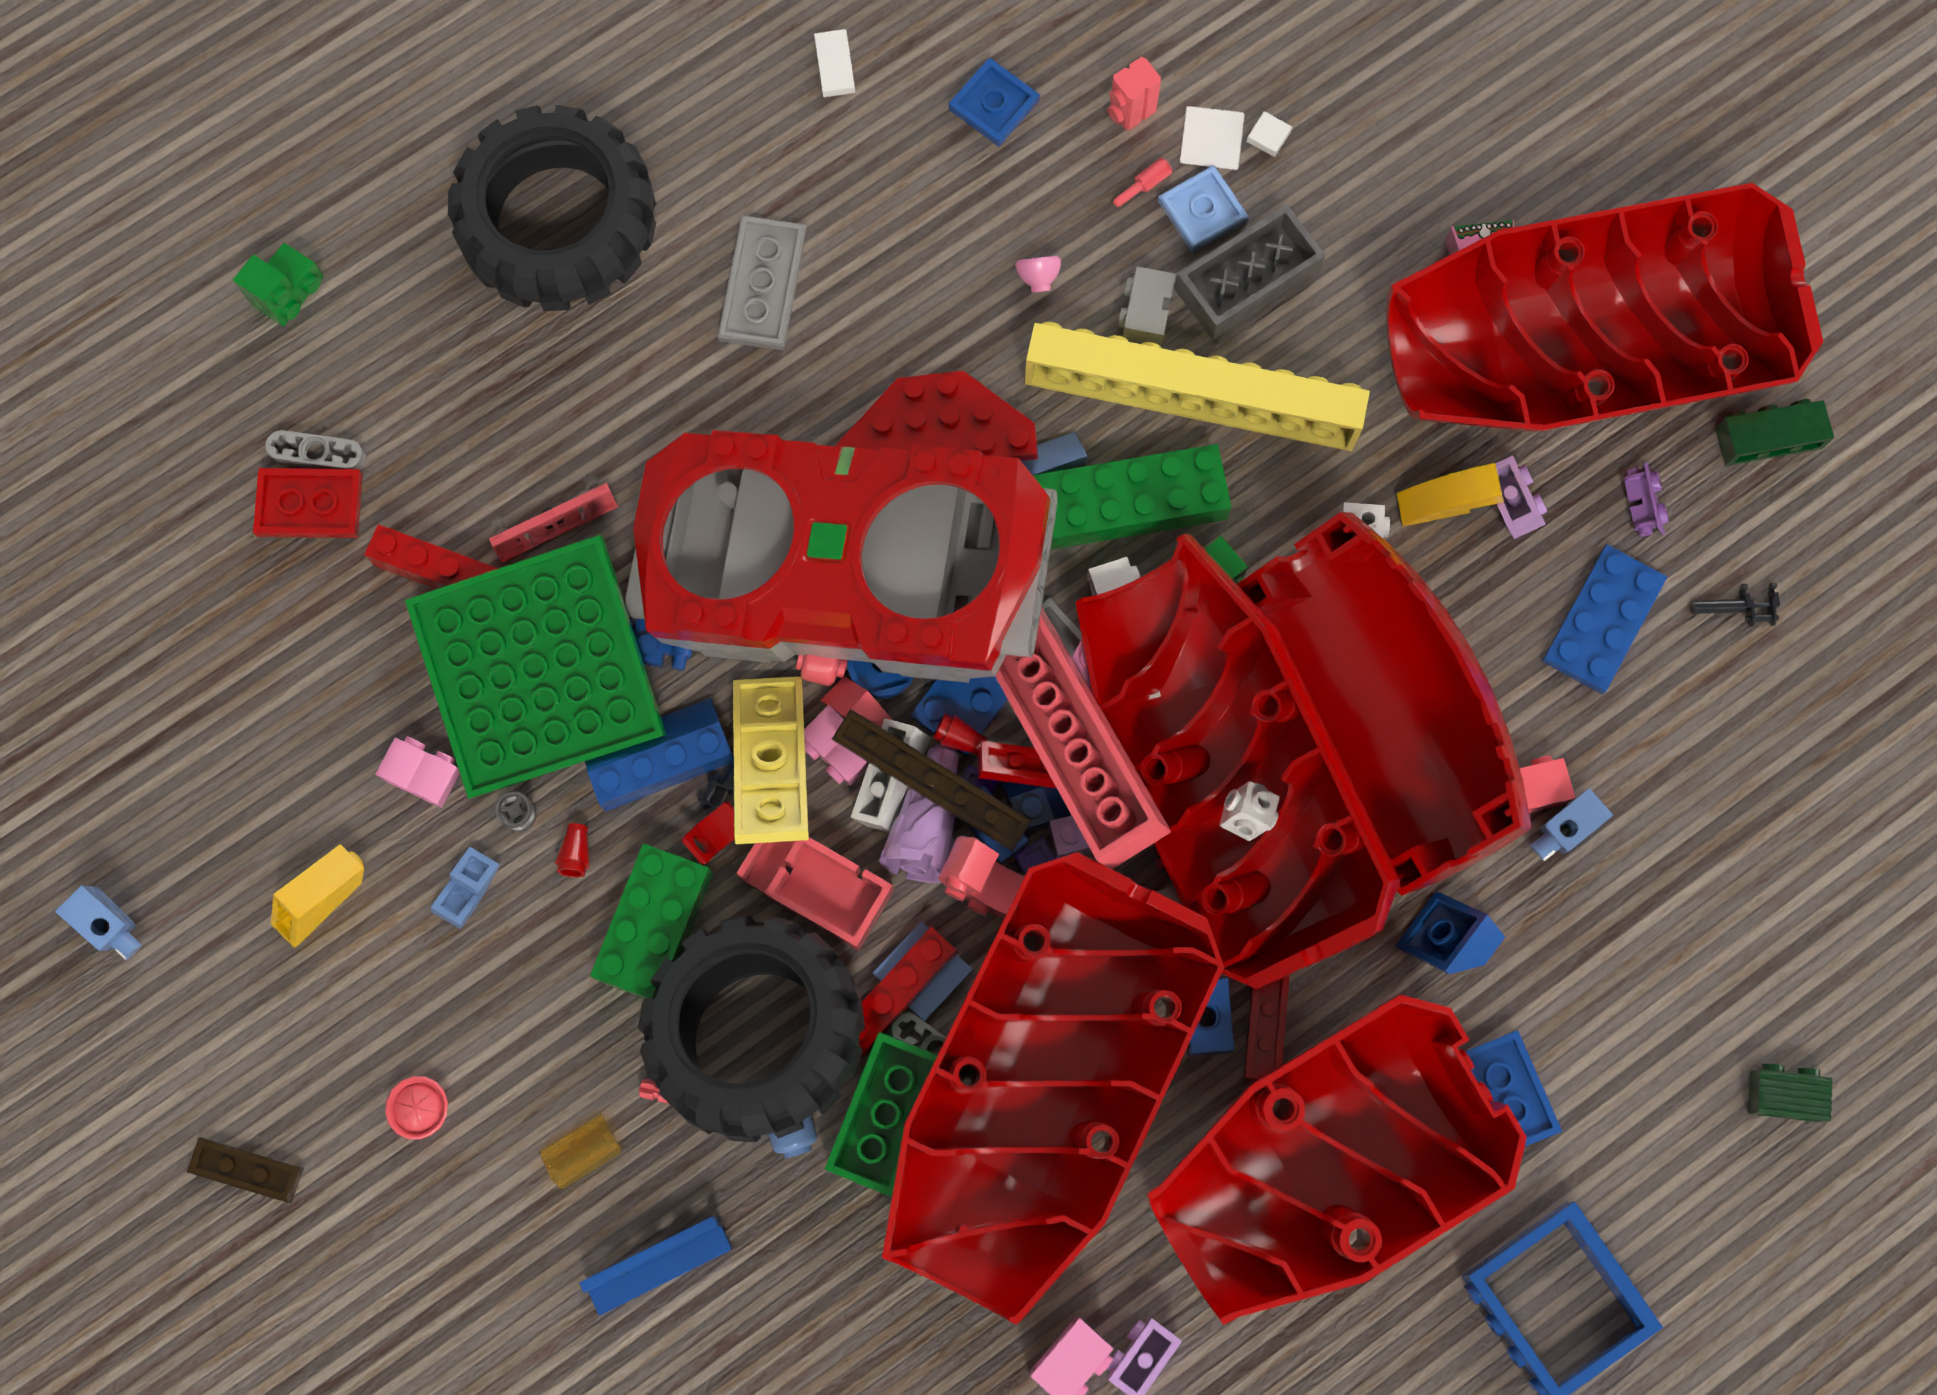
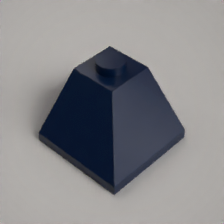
M999 781L1009 807L1031 820V823L1024 832L1025 836L1047 829L1049 821L1072 816L1057 788Z

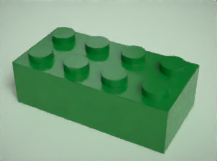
M643 843L590 977L598 982L638 997L652 999L656 988L650 981L664 959L668 958L674 962L683 953L684 946L681 942L690 935L713 876L710 868Z
M878 1033L824 1170L892 1197L904 1124L936 1060L937 1054L888 1034Z

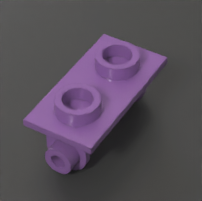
M1646 462L1644 463V472H1640L1639 468L1626 471V477L1623 479L1629 502L1641 499L1643 502L1641 505L1630 507L1634 530L1639 532L1640 537L1653 534V528H1658L1663 535L1665 534L1663 524L1669 523L1665 503L1659 504L1656 492L1662 491L1658 471L1652 472Z

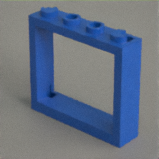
M1575 1201L1565 1202L1461 1275L1467 1283L1463 1286L1469 1294L1467 1296L1475 1305L1479 1303L1488 1314L1484 1318L1487 1325L1497 1337L1502 1334L1510 1346L1506 1349L1509 1357L1518 1368L1524 1366L1532 1378L1528 1383L1531 1389L1536 1391L1538 1395H1570L1663 1328ZM1564 1223L1637 1328L1557 1385L1484 1279Z

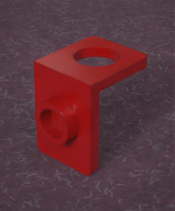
M725 801L681 838L682 842L702 865L707 864L721 849L735 839L734 807L730 802ZM694 839L703 845L705 853L696 846Z

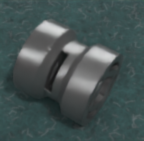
M509 792L500 797L496 803V816L508 829L514 832H523L533 826L536 820V809L524 795L518 792Z

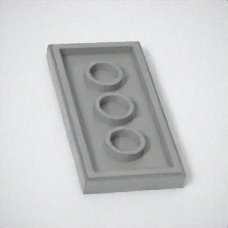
M741 215L718 333L719 341L784 351L807 232L805 224Z

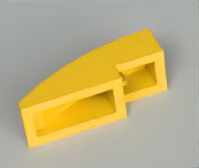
M1495 463L1448 474L1397 493L1403 527L1471 513L1470 509L1504 502L1498 469Z

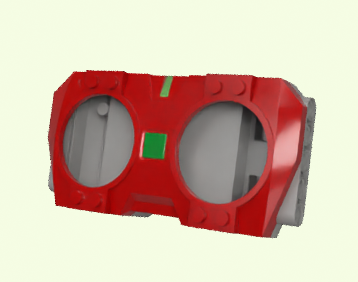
M712 430L711 435L683 433L645 464L633 525L635 552L625 598V607L629 617L644 619L646 631L661 643L699 651L708 657L770 663V661L785 662L794 655H815L832 659L872 662L882 672L897 673L906 677L969 683L970 678L995 677L1006 655L1032 657L1034 654L1057 511V492L1055 489L1042 488L1019 458L983 455L981 450L912 445L911 450L881 448L878 450L781 440L778 435L718 430Z

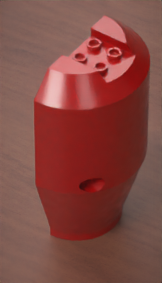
M1396 995L1250 1084L1157 1187L1145 1193L1151 1210L1177 1257L1210 1309L1223 1325L1241 1316L1367 1282L1515 1189L1527 1136L1507 1104L1493 1101V1097L1482 1081L1477 1082L1471 1072L1474 1069L1472 1060L1463 1049L1458 1050L1459 1046L1470 1039L1450 1007L1404 995ZM1280 1099L1279 1107L1273 1113V1105ZM1357 1229L1356 1240L1350 1244V1234Z

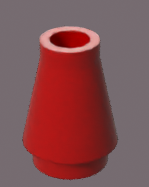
M944 713L933 735L934 739L940 741L939 745L970 752L977 756L981 741H987L988 738L976 731L955 713L953 716Z
M578 823L568 824L566 835L555 860V864L558 866V874L579 878L584 877L586 870L590 868L588 827L586 825Z

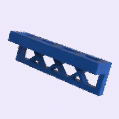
M712 1216L579 1282L583 1293L589 1292L596 1311L601 1316L733 1249L718 1216Z

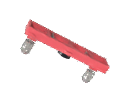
M586 474L583 482L588 492L556 507H548L541 514L510 529L507 528L503 518L495 517L491 525L496 535L489 538L500 561H507L618 508L607 483L600 485L594 474ZM583 507L584 512L581 513L579 508ZM528 533L529 538L526 539L524 534Z

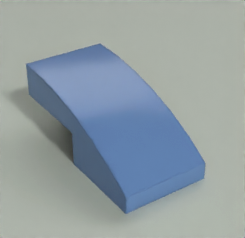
M469 847L449 874L450 881L430 907L431 912L457 928L462 929L493 880L499 868V863Z

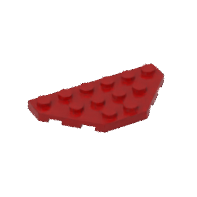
M964 370L897 378L835 445L842 447L844 451L854 452L855 448L911 450L912 445L981 450L983 455L1019 458L1020 461L1039 460L1035 423Z

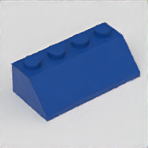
M711 698L662 716L661 719L666 732L665 736L585 761L597 800L605 812L734 763V756Z

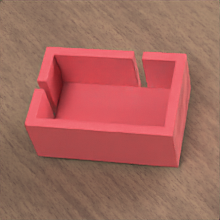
M810 837L809 840L795 841L785 858L787 866L793 869L791 874L789 875L787 869L781 866L767 888L765 896L769 901L859 952L894 892L893 885L866 869L862 874L863 880L858 878L861 873L859 865Z

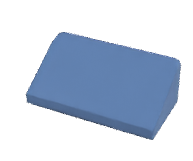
M1073 432L1037 445L1039 460L1021 461L1032 475L1072 469L1086 464L1087 454L1077 435Z

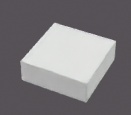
M1264 111L1249 134L1247 142L1275 157L1291 133L1292 126Z

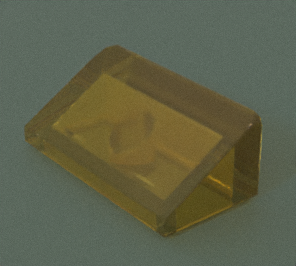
M602 1114L539 1151L550 1178L559 1189L566 1188L622 1153L618 1141Z

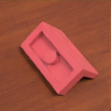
M795 841L755 843L737 871V876L741 881L765 894L779 868L782 866L788 869L785 858Z

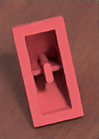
M845 676L820 700L826 707L829 705L843 719H845L851 709L880 728L884 718L892 720L867 690Z

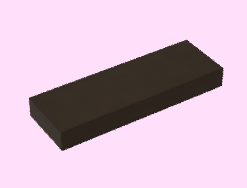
M199 1137L187 1173L286 1203H292L304 1168Z

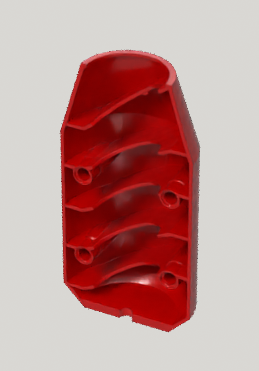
M1747 183L1498 230L1392 284L1388 292L1386 305L1387 339L1394 378L1407 412L1413 419L1420 421L1543 432L1798 382L1824 341L1811 285H1808L1804 278L1806 263L1794 211L1754 183Z
M1182 534L1176 538L1178 545L1173 558L1160 567L1121 587L1098 595L1081 598L1075 603L1093 696L1171 830V833L1154 844L1183 906L1208 919L1224 965L1222 974L1258 989L1285 978L1304 967L1312 966L1382 931L1400 879L1278 628L1193 536ZM1160 691L1161 697L1149 699L1151 695ZM1248 781L1261 784L1268 791L1280 797L1276 809L1278 819L1274 827L1269 831L1266 830L1251 841L1219 826L1228 794L1233 789L1237 790Z
M1078 852L1027 870L905 1121L881 1258L936 1282L1015 1325L1024 1318L1105 1225L1220 978L1224 965L1206 917L1153 890L1136 884L1132 879ZM1027 932L1035 940L1034 952L1029 951L1024 946L1023 939ZM1158 998L1161 999L1166 1007V1013L1163 1018L1158 1016L1154 1010V1004ZM965 1064H969L973 1070V1078L968 1086L961 1083L958 1075L959 1070ZM1097 1131H1101L1105 1139L1104 1147L1099 1152L1094 1150L1091 1144L1092 1136Z

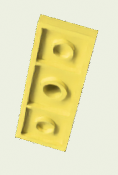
M799 676L733 680L735 843L750 844L809 840L802 678Z

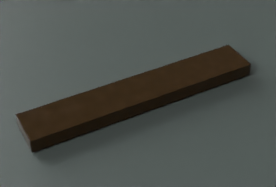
M851 709L832 737V741L1011 852H1013L1031 823L1030 819Z

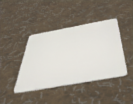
M1188 106L1186 108L1180 162L1208 167L1214 165L1216 168L1237 170L1244 113Z

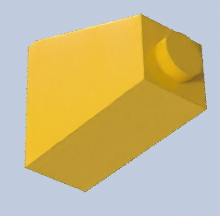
M340 844L273 894L271 925L293 948L297 947L362 884L364 864L360 857L353 851L348 852Z

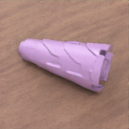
M939 743L935 747L928 749L927 757L953 773H958L960 758L955 753L956 749L939 745ZM909 788L899 816L894 820L879 861L880 865L895 875H898L899 868L907 872L906 879L925 883H941L938 877L953 847L952 836L955 816Z

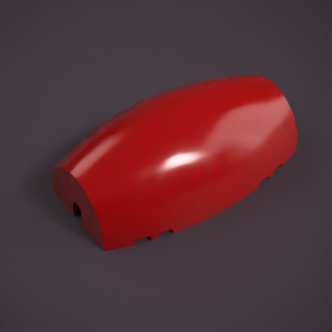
M1339 512L1294 544L1295 548L1301 551L1290 556H1276L1237 583L1244 593L1278 628L1400 879L1397 892L1401 896L1439 882L1475 864L1510 844L1532 828L1524 782L1509 730L1494 692L1470 645L1446 608L1420 575L1385 539L1354 513Z

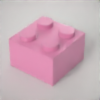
M1076 1316L1032 1367L1029 1374L1050 1395H1085L1089 1389L1085 1384L1093 1373L1100 1376L1113 1361V1358L1109 1355L1113 1348Z

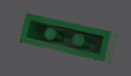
M1801 399L1791 403L1788 407L1778 408V405L1773 404L1748 414L1744 410L1734 411L1725 415V419L1715 428L1725 466L1820 450L1835 438L1824 400L1811 402L1810 399Z

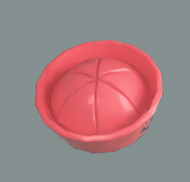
M413 1076L400 1081L391 1090L386 1100L385 1114L389 1126L396 1134L407 1139H423L433 1135L442 1126L447 1116L448 1101L444 1090L436 1081L427 1077Z

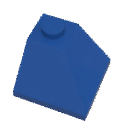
M1436 891L1395 946L1399 950L1447 974H1453L1485 965L1505 939V936L1487 914Z

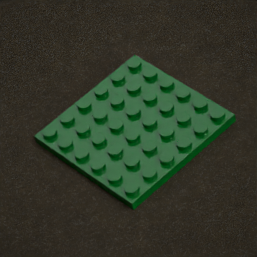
M602 535L405 600L468 799L666 735Z

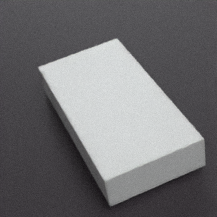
M846 29L814 33L823 97L855 93Z

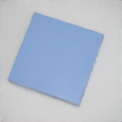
M1214 165L1158 196L1159 204L1192 253L1248 222L1249 216Z

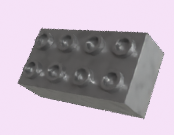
M1286 204L1177 274L1174 289L1211 340H1214L1319 273L1326 255Z

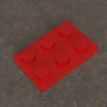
M258 468L253 534L257 537L358 538L363 473L360 469Z

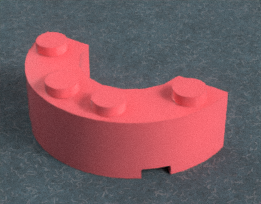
M960 836L957 837L938 879L946 886L945 894L959 901L966 899L969 901L967 908L984 916H986L987 912H990L1004 919L1024 876L996 862L999 854L979 840ZM1027 932V933L1025 934L1026 936H1029V937L1032 936L1029 932Z

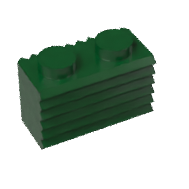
M1762 1064V1069L1750 1071V1115L1818 1123L1831 1121L1833 1079L1820 1076L1821 1070L1798 1068L1797 1074L1784 1072V1065Z

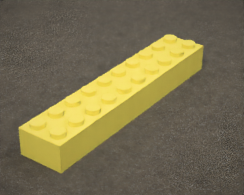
M1053 322L1034 323L1026 359L1025 385L1347 451L1353 450L1363 429L1370 391L1363 390L1359 385L1353 383L1339 385L1329 383L1327 379L1319 376L1299 377L1289 370L1279 369L1270 371L1261 369L1259 365L1254 363H1242L1240 365L1228 362L1227 359L1220 356H1210L1208 358L1196 356L1192 351L1186 349L1172 351L1162 349L1160 345L1151 342H1144L1142 344L1128 342L1126 338L1117 335L1103 337L1095 335L1094 332L1087 329H1076L1075 331L1064 329L1059 324Z

